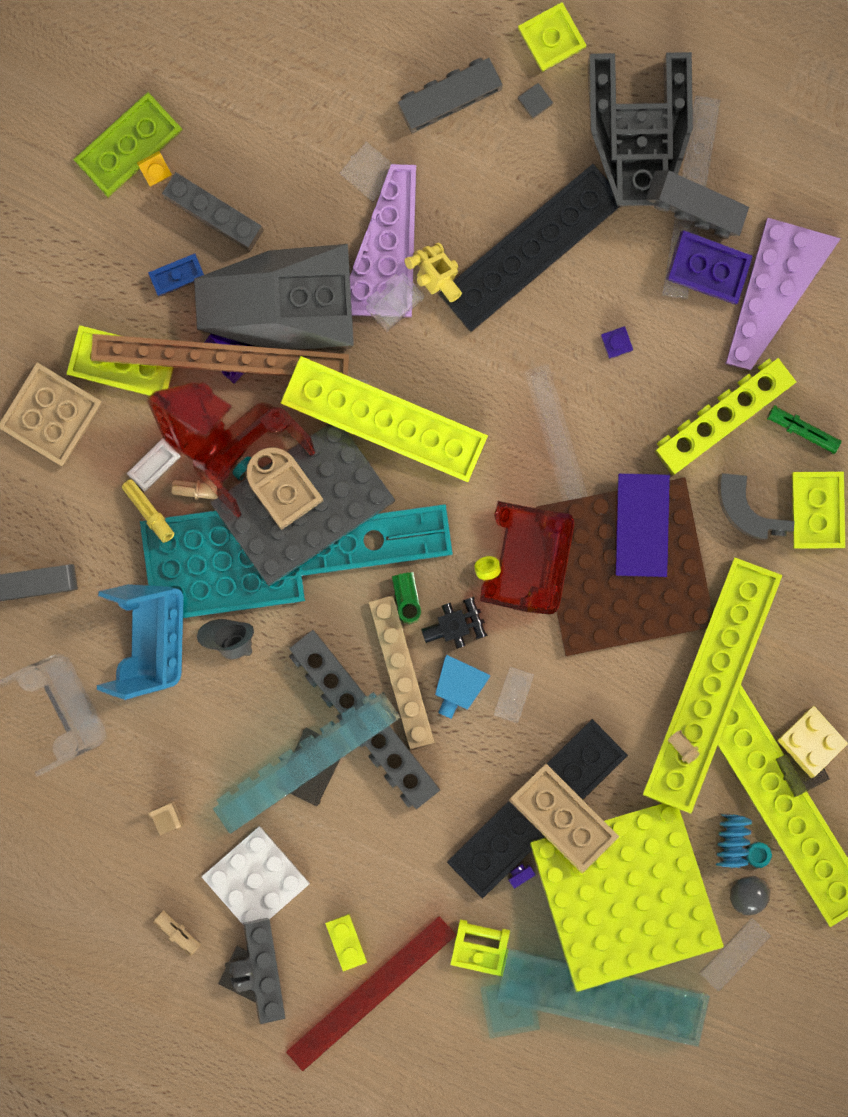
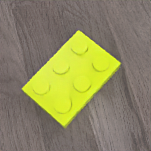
M792 472V519L795 521L793 549L845 548L844 472Z

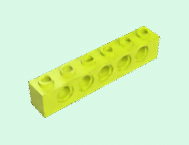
M770 358L757 367L760 370L759 373L753 377L748 374L737 382L740 386L734 392L728 389L717 397L720 402L714 407L708 404L697 413L699 416L697 420L691 423L688 419L677 428L679 431L677 435L671 438L668 434L657 443L659 448L655 453L672 476L796 383V380L779 358L773 362ZM760 378H765L770 382V389L768 391H763L758 387V380ZM745 393L749 396V406H742L738 403L737 398L739 394ZM724 408L729 411V421L723 422L719 420L717 416L719 409ZM699 424H706L710 428L709 436L702 437L698 434L697 427ZM679 439H685L689 442L690 449L688 452L678 450L677 441Z

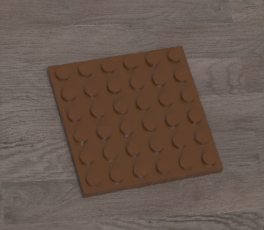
M686 477L669 480L667 577L615 576L617 491L536 507L565 656L707 629L713 611Z

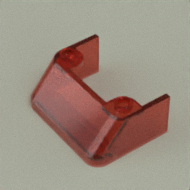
M192 382L154 391L147 399V402L162 437L171 446L222 480L247 451L246 447L228 436L224 429L225 424L222 419L232 406L212 393V389L204 382Z
M267 402L255 405L196 454L193 459V467L196 474L237 518L242 515L237 501L221 483L230 475L231 467L229 463L267 431L281 433L287 430L311 456L315 454L312 439L284 409Z

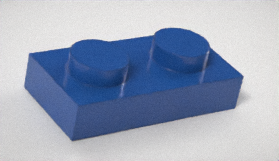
M195 253L148 272L158 297L194 283V278L204 275Z

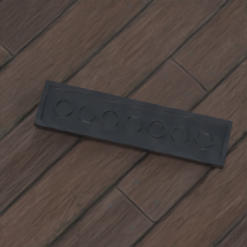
M594 164L590 165L454 280V283L462 292V295L456 301L450 302L442 291L438 293L440 298L470 333L622 207L617 206L609 181Z
M591 719L546 764L584 800L628 755ZM508 801L447 863L483 899L532 851L530 843L544 839L545 836Z

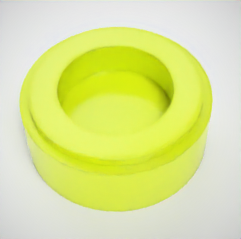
M492 556L482 557L474 565L476 576L482 580L493 579L501 572L499 560Z

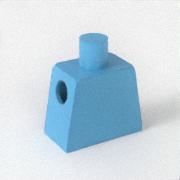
M446 655L435 695L444 699L438 713L452 719L458 706L468 710L491 675Z

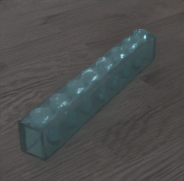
M375 692L371 693L361 700L364 703L363 706L357 710L352 706L341 714L343 718L341 721L335 724L332 720L320 728L322 734L315 739L310 735L299 743L301 746L299 750L294 753L291 749L278 757L281 761L274 767L269 763L258 771L260 775L258 778L252 781L249 777L237 785L239 791L233 795L228 791L218 798L217 802L219 804L213 810L227 831L231 834L397 721L400 716L384 692L376 695Z

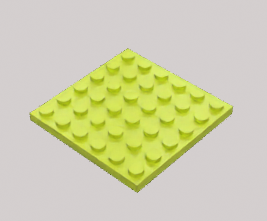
M662 803L605 820L604 822L619 838L583 874L547 838L530 843L576 992L724 947L680 809Z

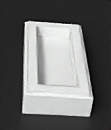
M162 438L127 474L146 492L181 456Z

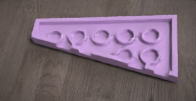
M390 165L350 275L352 316L412 318L413 269H408L404 260L407 257L414 256L416 165Z

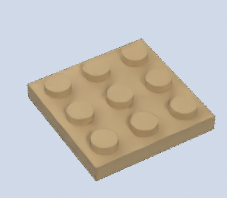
M37 362L2 418L0 429L64 467L103 402Z

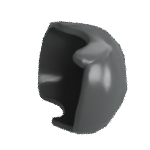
M757 876L743 877L736 881L731 888L730 901L734 909L743 915H756L762 912L770 902V889L767 883Z

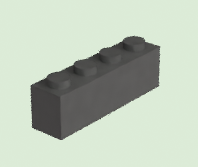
M478 58L469 63V68L460 71V69L453 70L446 75V79L440 82L433 80L423 86L424 90L415 93L411 91L401 97V101L398 102V108L411 134L501 91L503 84L490 58L485 60Z
M669 170L655 171L646 197L647 201L654 203V208L664 212L670 210L675 213L674 217L684 221H689L690 219L695 222L694 225L705 230L710 228L715 231L714 234L725 239H729V236H740L749 210L748 206Z
M176 172L162 192L166 200L249 252L263 232L260 224Z

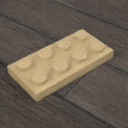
M547 764L509 800L582 874L619 838Z

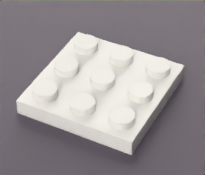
M261 826L256 828L202 876L205 882L242 924L258 919L272 918L310 884Z

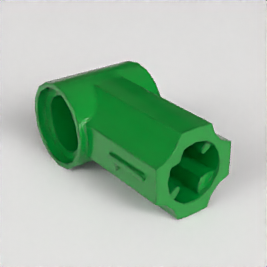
M414 572L392 576L399 617L406 624H414L421 617V607ZM412 605L417 609V614L414 618L409 619L403 615V609L406 606Z

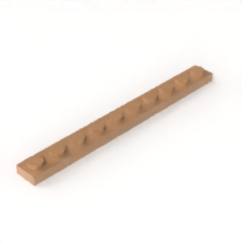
M93 334L91 361L292 376L298 359L302 356L348 376L349 354Z

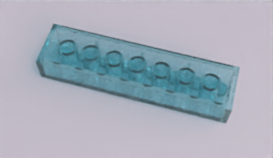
M508 947L496 993V1000L499 1002L699 1047L710 998L706 992L635 976H628L576 992L565 960Z

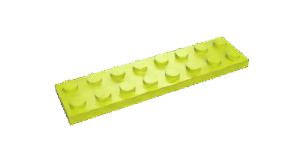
M302 356L298 359L280 402L283 405L466 482H469L488 437L484 433Z

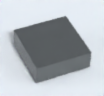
M539 83L518 97L519 102L532 119L553 105L552 100Z

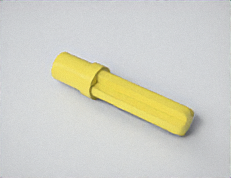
M132 479L123 483L122 489L146 519L149 528L156 533L163 543L171 540L175 533L166 523L163 515L156 511Z

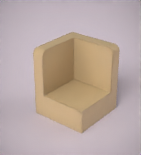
M171 802L148 813L149 817H152L159 835L184 825L175 802Z

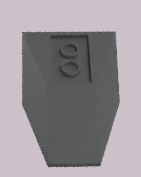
M348 244L269 250L194 278L196 324L199 331L251 346L316 351L351 349L354 346Z

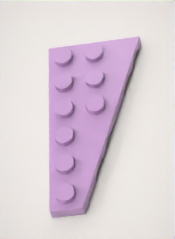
M771 218L766 219L725 364L748 371L753 368L841 238Z

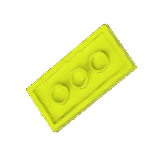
M79 325L67 375L166 400L174 367L91 361L93 334L120 335Z

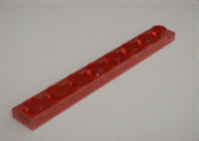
M439 915L293 1044L286 1053L304 1071L456 936L455 932Z

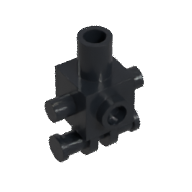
M475 597L463 600L468 612L463 614L462 609L454 612L451 602L442 605L444 616L437 618L439 623L421 629L425 642L429 643L444 637L445 642L453 640L456 649L466 646L463 636L470 634L469 628L472 627L476 640L488 636L483 627L485 621L484 619L480 620L479 613L482 612L481 609L476 607ZM470 617L472 623L466 624L465 618Z

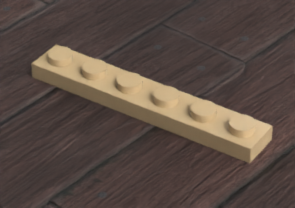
M389 596L369 602L409 747L414 749L435 743L394 597Z

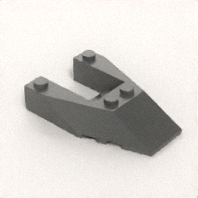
M692 52L665 54L663 59L664 103L616 104L615 53L589 54L590 128L617 206H654V203L647 201L646 197L655 171L669 170L676 174L679 173L693 130Z

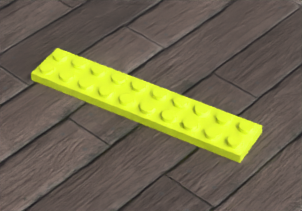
M734 557L644 790V796L692 814L783 575ZM679 730L682 731L683 735L694 747L697 746L699 748L698 752L700 755L690 764L686 761L683 762L680 753L668 742V739Z
M741 685L718 747L829 927H832L848 917V857Z

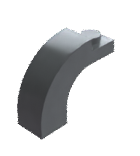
M723 473L719 475V502L726 518L737 530L749 537L760 540L768 538V530L772 531L771 535L783 537L787 536V532L794 531L795 521L763 518L750 508L746 499L747 476Z

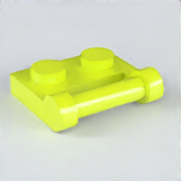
M460 919L450 965L501 976L510 930L502 928V931L486 928L468 924L467 920ZM466 933L498 940L499 946L495 948L464 941V936Z

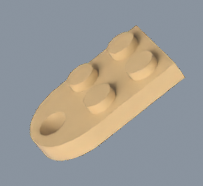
M266 448L257 452L249 461L247 466L249 486L281 530L323 502L321 495L288 452L279 448ZM261 458L271 459L273 462L271 468L267 470L260 469L258 461Z

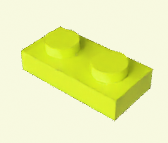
M350 913L325 923L343 971L367 963Z

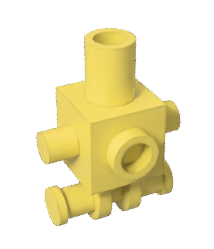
M436 243L432 247L426 246L422 250L415 251L414 256L405 258L404 262L408 269L411 270L416 265L420 267L417 274V283L421 287L425 285L431 294L441 290L450 302L456 301L462 295V292L453 281L458 273V264L455 260H449L440 243Z

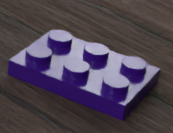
M683 230L680 232L666 280L735 305L739 302L753 256Z

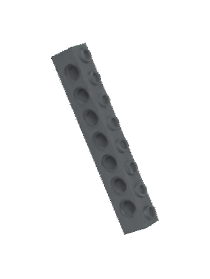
M315 630L309 632L289 648L292 652L289 655L290 659L298 668L301 665L308 672L305 675L306 679L314 688L318 685L324 692L321 698L329 708L334 705L339 711L336 717L345 728L350 725L354 730L355 734L352 736L361 748L366 746L371 754L368 757L377 768L379 766L384 768L387 772L384 777L393 788L398 786L403 792L400 798L408 808L413 805L417 810L440 791V788ZM317 653L322 657L323 662L319 668H312L309 665L308 659L310 655ZM329 673H333L338 677V685L335 688H328L324 684V678ZM345 693L351 694L354 697V705L351 708H344L340 704V697ZM361 713L367 714L370 718V725L366 728L358 727L355 721L357 715ZM375 734L384 735L386 738L385 746L382 748L374 747L371 743L372 736ZM398 754L402 758V764L398 768L390 767L387 763L389 755ZM414 774L417 777L418 783L414 788H407L403 784L405 775Z

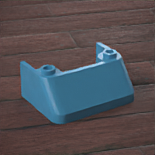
M132 584L98 591L99 597L117 602L120 608L124 610H132V657L125 658L118 664L116 680L97 685V690L126 700L175 686L182 674V592L179 589L168 586Z

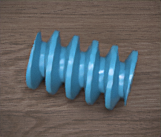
M720 814L726 817L727 821L719 823L720 826L726 828V831L719 832L718 834L725 838V841L717 844L724 848V851L716 854V856L723 859V862L716 863V866L741 868L748 865V861L742 858V856L749 855V850L743 848V846L750 845V840L743 836L751 834V830L744 826L752 824V820L742 815Z

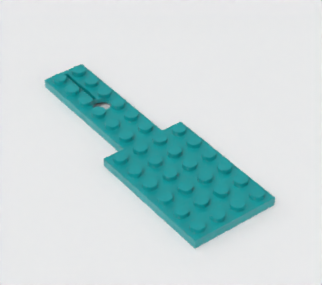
M446 504L379 513L268 587L216 511L165 518L166 523L175 533L173 538L165 543L149 528L146 520L140 521L148 585L168 586L179 589L183 594V618L305 601L302 576L453 555ZM376 530L383 535L384 543L380 549L370 550L365 546L364 536L369 531Z

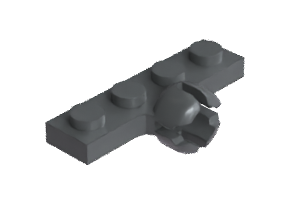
M263 918L244 922L243 928L247 946V957L244 960L235 961L230 964L229 971L233 974V977L230 978L232 986L237 992L247 990L254 992L260 1024L286 1019L270 919Z

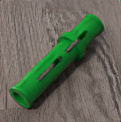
M776 405L772 407L767 416V420H771L786 428V432L790 434L793 432L830 451L832 454L837 452L842 440L801 420L799 415H792Z

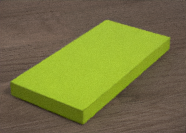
M147 92L73 160L109 198L140 170L137 162L161 151L183 130L153 96Z

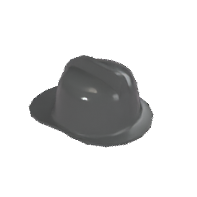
M216 619L207 622L199 629L197 640L203 647L218 650L226 659H238L252 654L251 639L254 634V628L250 623Z

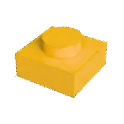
M160 151L137 162L150 187L172 175Z

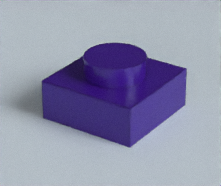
M625 326L601 334V339L609 359L633 351Z
M521 864L510 871L512 876L508 880L515 889L536 874L530 865L524 867Z

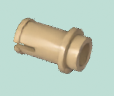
M681 730L674 733L668 739V742L682 756L681 760L683 762L686 761L690 764L700 755L698 752L699 748L697 746L694 747Z

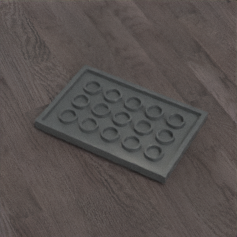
M328 424L287 451L321 495L323 502L281 530L250 488L247 479L211 502L217 514L268 587L395 502L394 497L347 431ZM273 462L269 463L262 469L267 470L271 468Z

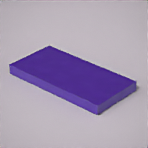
M618 473L615 576L667 577L670 475Z

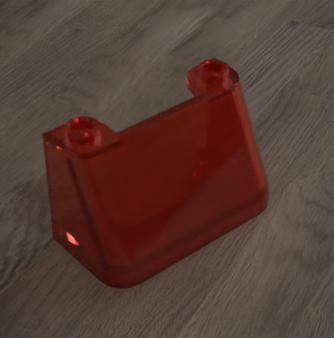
M497 501L494 514L498 526L506 528L499 562L501 572L497 578L485 580L482 584L480 601L523 612L554 614L560 605L574 530L572 515Z

